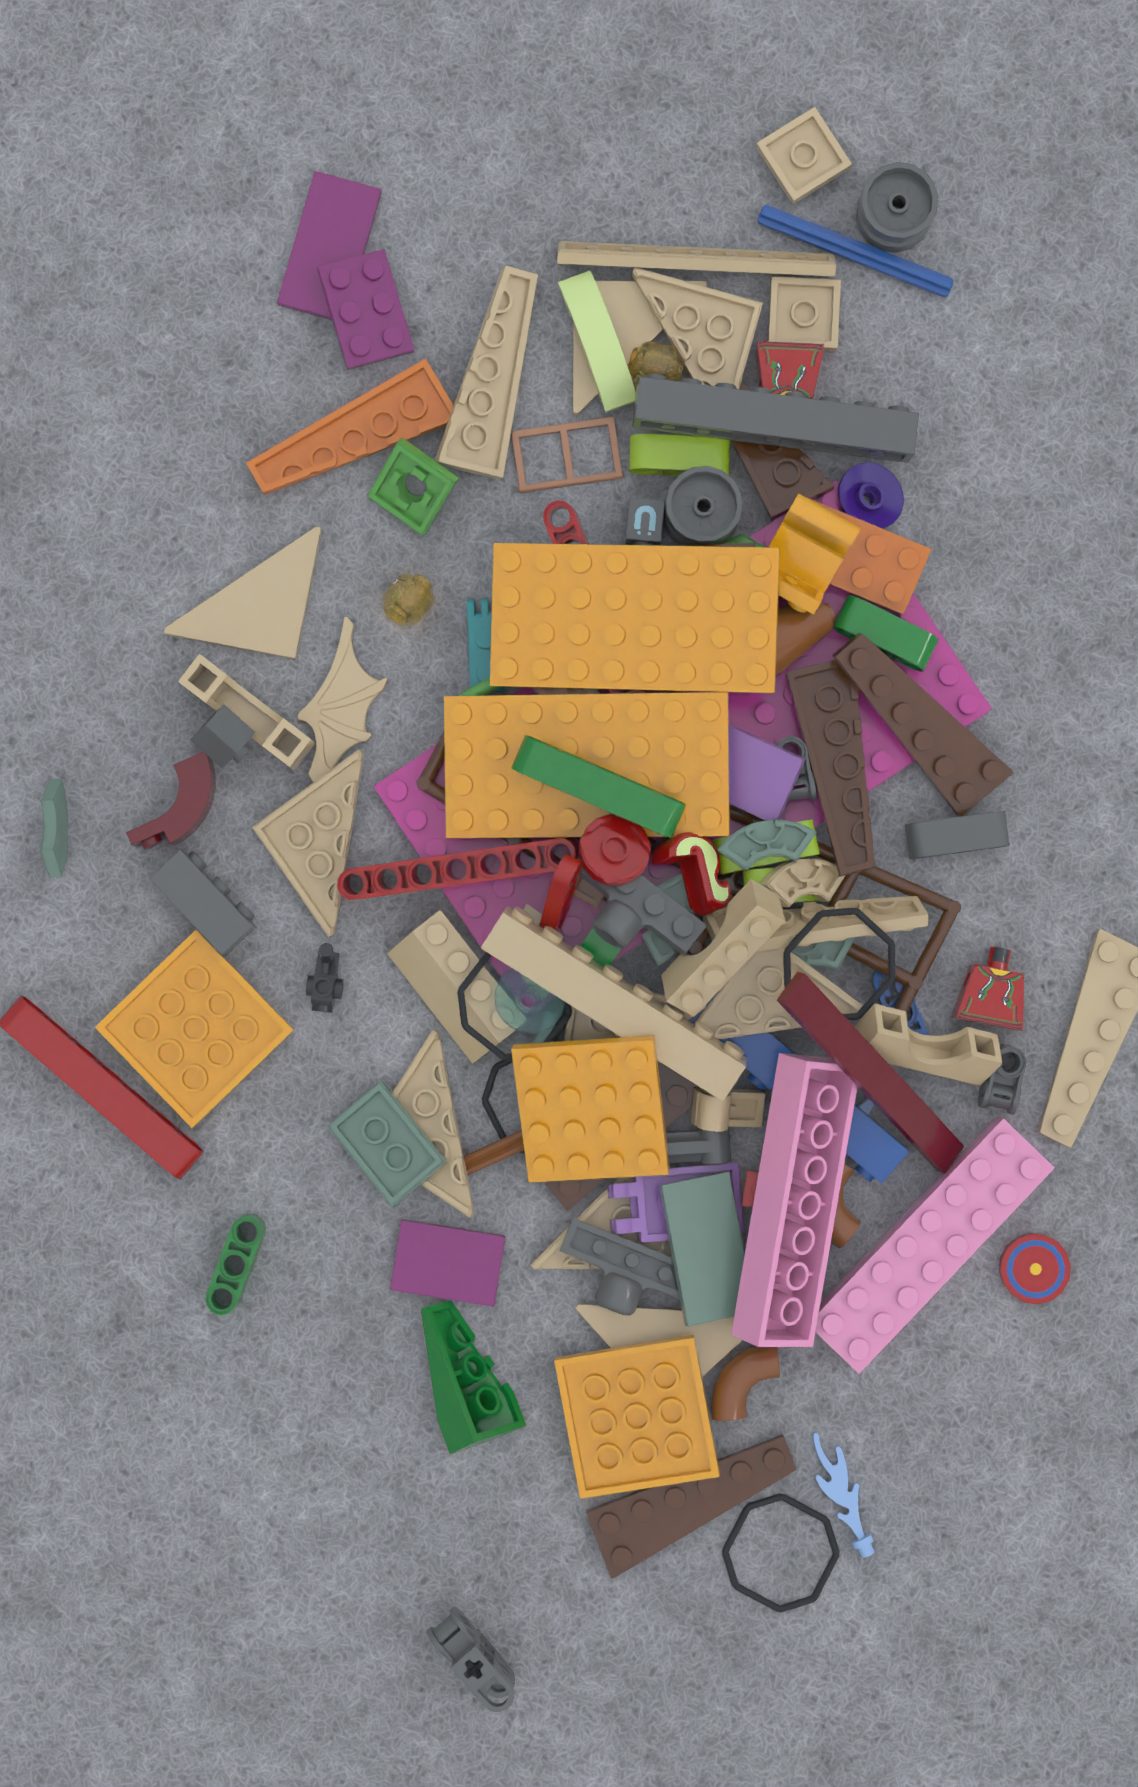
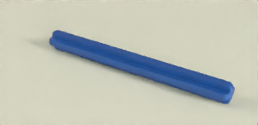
M764 205L758 217L759 225L941 297H947L951 291L954 280L949 276L769 205Z

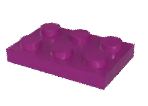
M385 249L317 267L318 276L347 370L414 352Z

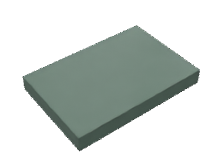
M381 1080L328 1125L331 1132L392 1208L398 1206L448 1163L396 1096Z

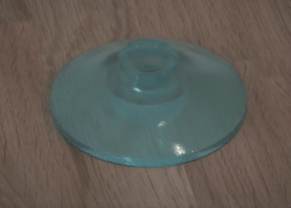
M513 968L501 977L494 995L496 1010L500 1018L512 1029L527 1034L540 1033L551 1028L561 1017L565 1006V1001ZM522 998H531L534 1005L532 1007H525L522 1004Z

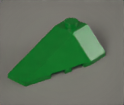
M447 1301L422 1308L421 1315L437 1421L449 1454L476 1447L525 1427L526 1423L514 1391L508 1383L501 1385L491 1371V1368L495 1365L489 1355L483 1358L473 1344L475 1334L453 1302Z

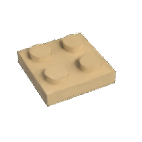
M813 107L756 143L757 151L792 205L845 173L852 166L851 161L816 107Z
M772 276L770 282L768 341L824 344V351L837 352L841 280Z

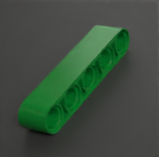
M528 735L524 736L511 769L670 838L673 837L686 807V804Z

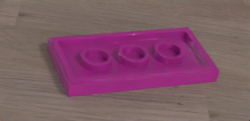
M314 171L277 300L278 306L332 320L317 267L365 254L382 194L381 189Z

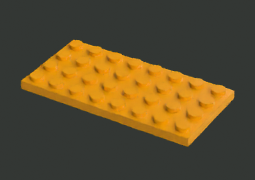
M494 543L490 686L775 693L780 548Z
M729 692L444 696L446 838L582 837L586 827L596 818L613 814L511 769L525 735L543 741L685 803L686 807L673 836L685 832H692L698 836H730ZM641 826L648 837H667Z

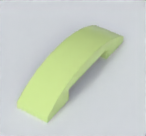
M591 271L558 282L567 311L573 320L593 374V381L605 413L634 403L636 396L634 384L609 313Z

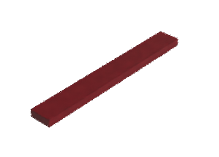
M796 972L778 997V1003L936 1171L945 1174L964 1145L805 973Z

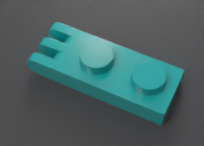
M481 598V612L476 613L474 599H467L470 688L490 677L492 612H488V598ZM500 687L493 692H505V687Z

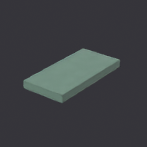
M729 1172L659 1185L685 1326L689 1327L734 1317L745 1253Z

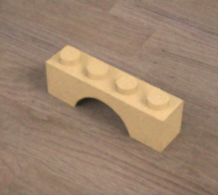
M201 654L196 657L178 681L215 711L225 704L255 731V734L251 737L254 741L293 771H295L315 745L308 736L258 700Z
M750 879L728 903L723 925L711 944L696 955L686 953L683 956L680 954L662 973L661 977L666 1002L694 1017L785 922L779 895Z
M875 1003L854 1026L888 1064L981 1086L1002 1065L998 1034L970 1027L942 1036L919 1034L908 1027L906 1011Z

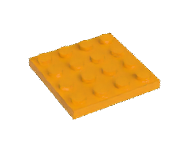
M197 929L95 1026L103 1037L191 1128H194L294 1031L293 1027Z
M655 1035L513 1045L511 1052L528 1182L669 1174L670 1166Z
M694 1335L555 1357L554 1363L580 1499L720 1476Z

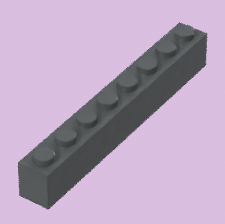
M647 374L646 377H639L636 387L632 427L908 463L915 455L919 413L909 412L908 407L899 405L890 406L886 409L875 407L874 403L868 401H856L854 404L840 403L839 398L830 396L820 397L817 400L806 398L805 394L799 392H787L785 395L771 394V390L762 387H754L748 391L736 389V386L730 383H717L715 386L702 385L700 380L693 378H684L679 382L667 380V377L661 374Z

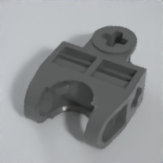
M453 1607L449 1610L450 1615L437 1627H430L426 1631L429 1639L444 1657L448 1658L451 1662V1669L488 1710L493 1712L506 1710L514 1699L515 1674L513 1669L479 1629L475 1630L468 1618L457 1607ZM500 1684L503 1685L504 1689H495L492 1686ZM487 1693L495 1698H503L507 1695L508 1698L502 1703H493L488 1698Z

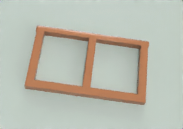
M614 416L511 431L519 493L624 478ZM608 425L615 472L574 478L567 431ZM560 432L567 479L526 485L519 438Z

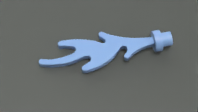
M813 1433V1442L817 1456L831 1477L830 1481H825L819 1475H816L815 1479L822 1491L830 1499L848 1508L847 1514L838 1512L836 1516L843 1520L854 1532L857 1538L851 1542L854 1549L859 1550L862 1558L868 1557L875 1553L871 1544L874 1540L871 1534L864 1535L858 1511L859 1484L854 1483L851 1491L847 1490L848 1471L841 1448L839 1446L835 1447L837 1463L832 1465L821 1448L818 1433Z

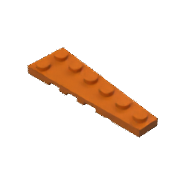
M425 358L246 462V465L263 494L267 495L391 448L402 438L409 441L446 427L454 405Z

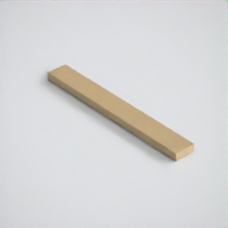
M560 241L558 244L557 264L814 276L836 275L835 256L830 253Z

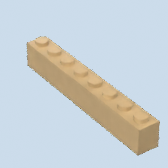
M506 907L481 946V949L620 1037L655 1035L657 1060L719 1100H725L747 1065V1058L743 1056L745 1052L739 1046L730 1041H726L724 1044L714 1038V1032L708 1026L700 1022H696L694 1025L683 1018L684 1013L679 1008L670 1003L663 1005L653 999L654 994L645 986L638 983L635 986L622 979L624 975L615 967L608 964L605 967L592 960L594 956L585 948L575 945L573 948L562 941L563 936L549 926H545L543 929L532 922L533 917L519 907L514 909Z

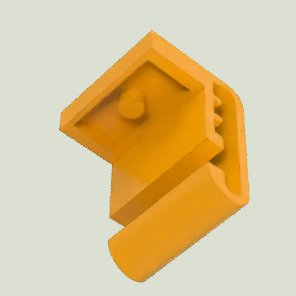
M798 493L768 548H780L778 595L788 600V604L793 609L802 613L808 611L815 614L827 587L844 560L850 545L852 546L861 527Z

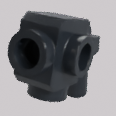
M324 943L319 947L314 975H308L306 996H311V1011L332 1013L335 999H342L344 979L338 978L340 954L334 952L332 945L329 943Z

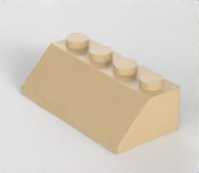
M439 910L413 930L387 954L473 1064L490 1050L463 1029L457 991L480 959L444 912ZM484 965L464 991L468 1025L496 1046L525 1024L527 1019Z

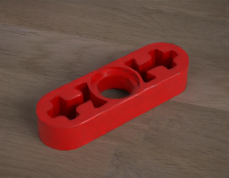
M568 854L563 856L553 875L539 926L543 929L545 926H549L559 932L568 914L583 865L582 861Z

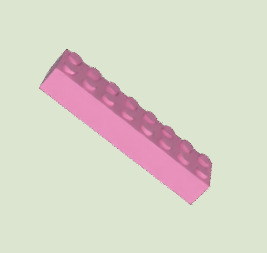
M779 1053L731 1332V1335L757 1347H813L857 1093V1085L830 1057Z
M996 1117L958 1156L945 1174L942 1173L821 1300L816 1333L860 1374L1055 1167L1004 1118Z

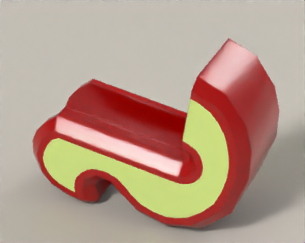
M685 832L669 838L656 846L652 853V866L680 863L689 906L692 911L698 915L705 916L728 905L731 899L730 885L727 880L719 882L717 879L721 863L719 853L711 840L705 836Z

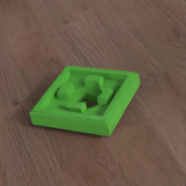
M402 438L395 445L367 497L424 536L431 528L458 482L459 477ZM410 473L418 477L422 482L425 481L427 490L423 496H415L407 489L406 478Z

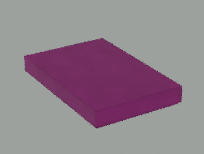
M402 1219L390 1290L494 1307L506 1236Z

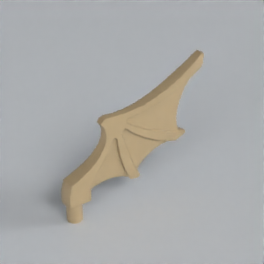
M344 617L340 641L329 674L314 698L297 716L298 721L306 722L312 727L315 734L316 751L308 773L312 782H315L334 768L340 758L350 748L361 742H367L372 737V734L366 730L367 712L373 700L384 691L388 681L386 677L378 680L370 676L359 664L353 649L352 636L354 625L348 617Z

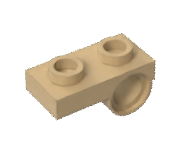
M694 1088L691 1123L700 1129L715 1132L726 1131L728 1127H762L765 1093L757 1089H731L725 1100L721 1101L702 1088Z

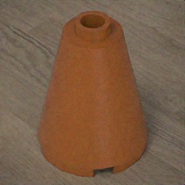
M821 601L815 614L808 611L805 613L799 612L790 605L778 607L776 676L833 630L835 614L828 603Z

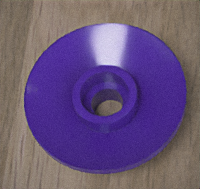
M860 463L851 467L840 480L838 498L844 513L882 529L889 527L899 518L904 505L903 490L898 479L887 468L876 463ZM863 496L869 498L870 505L864 501Z

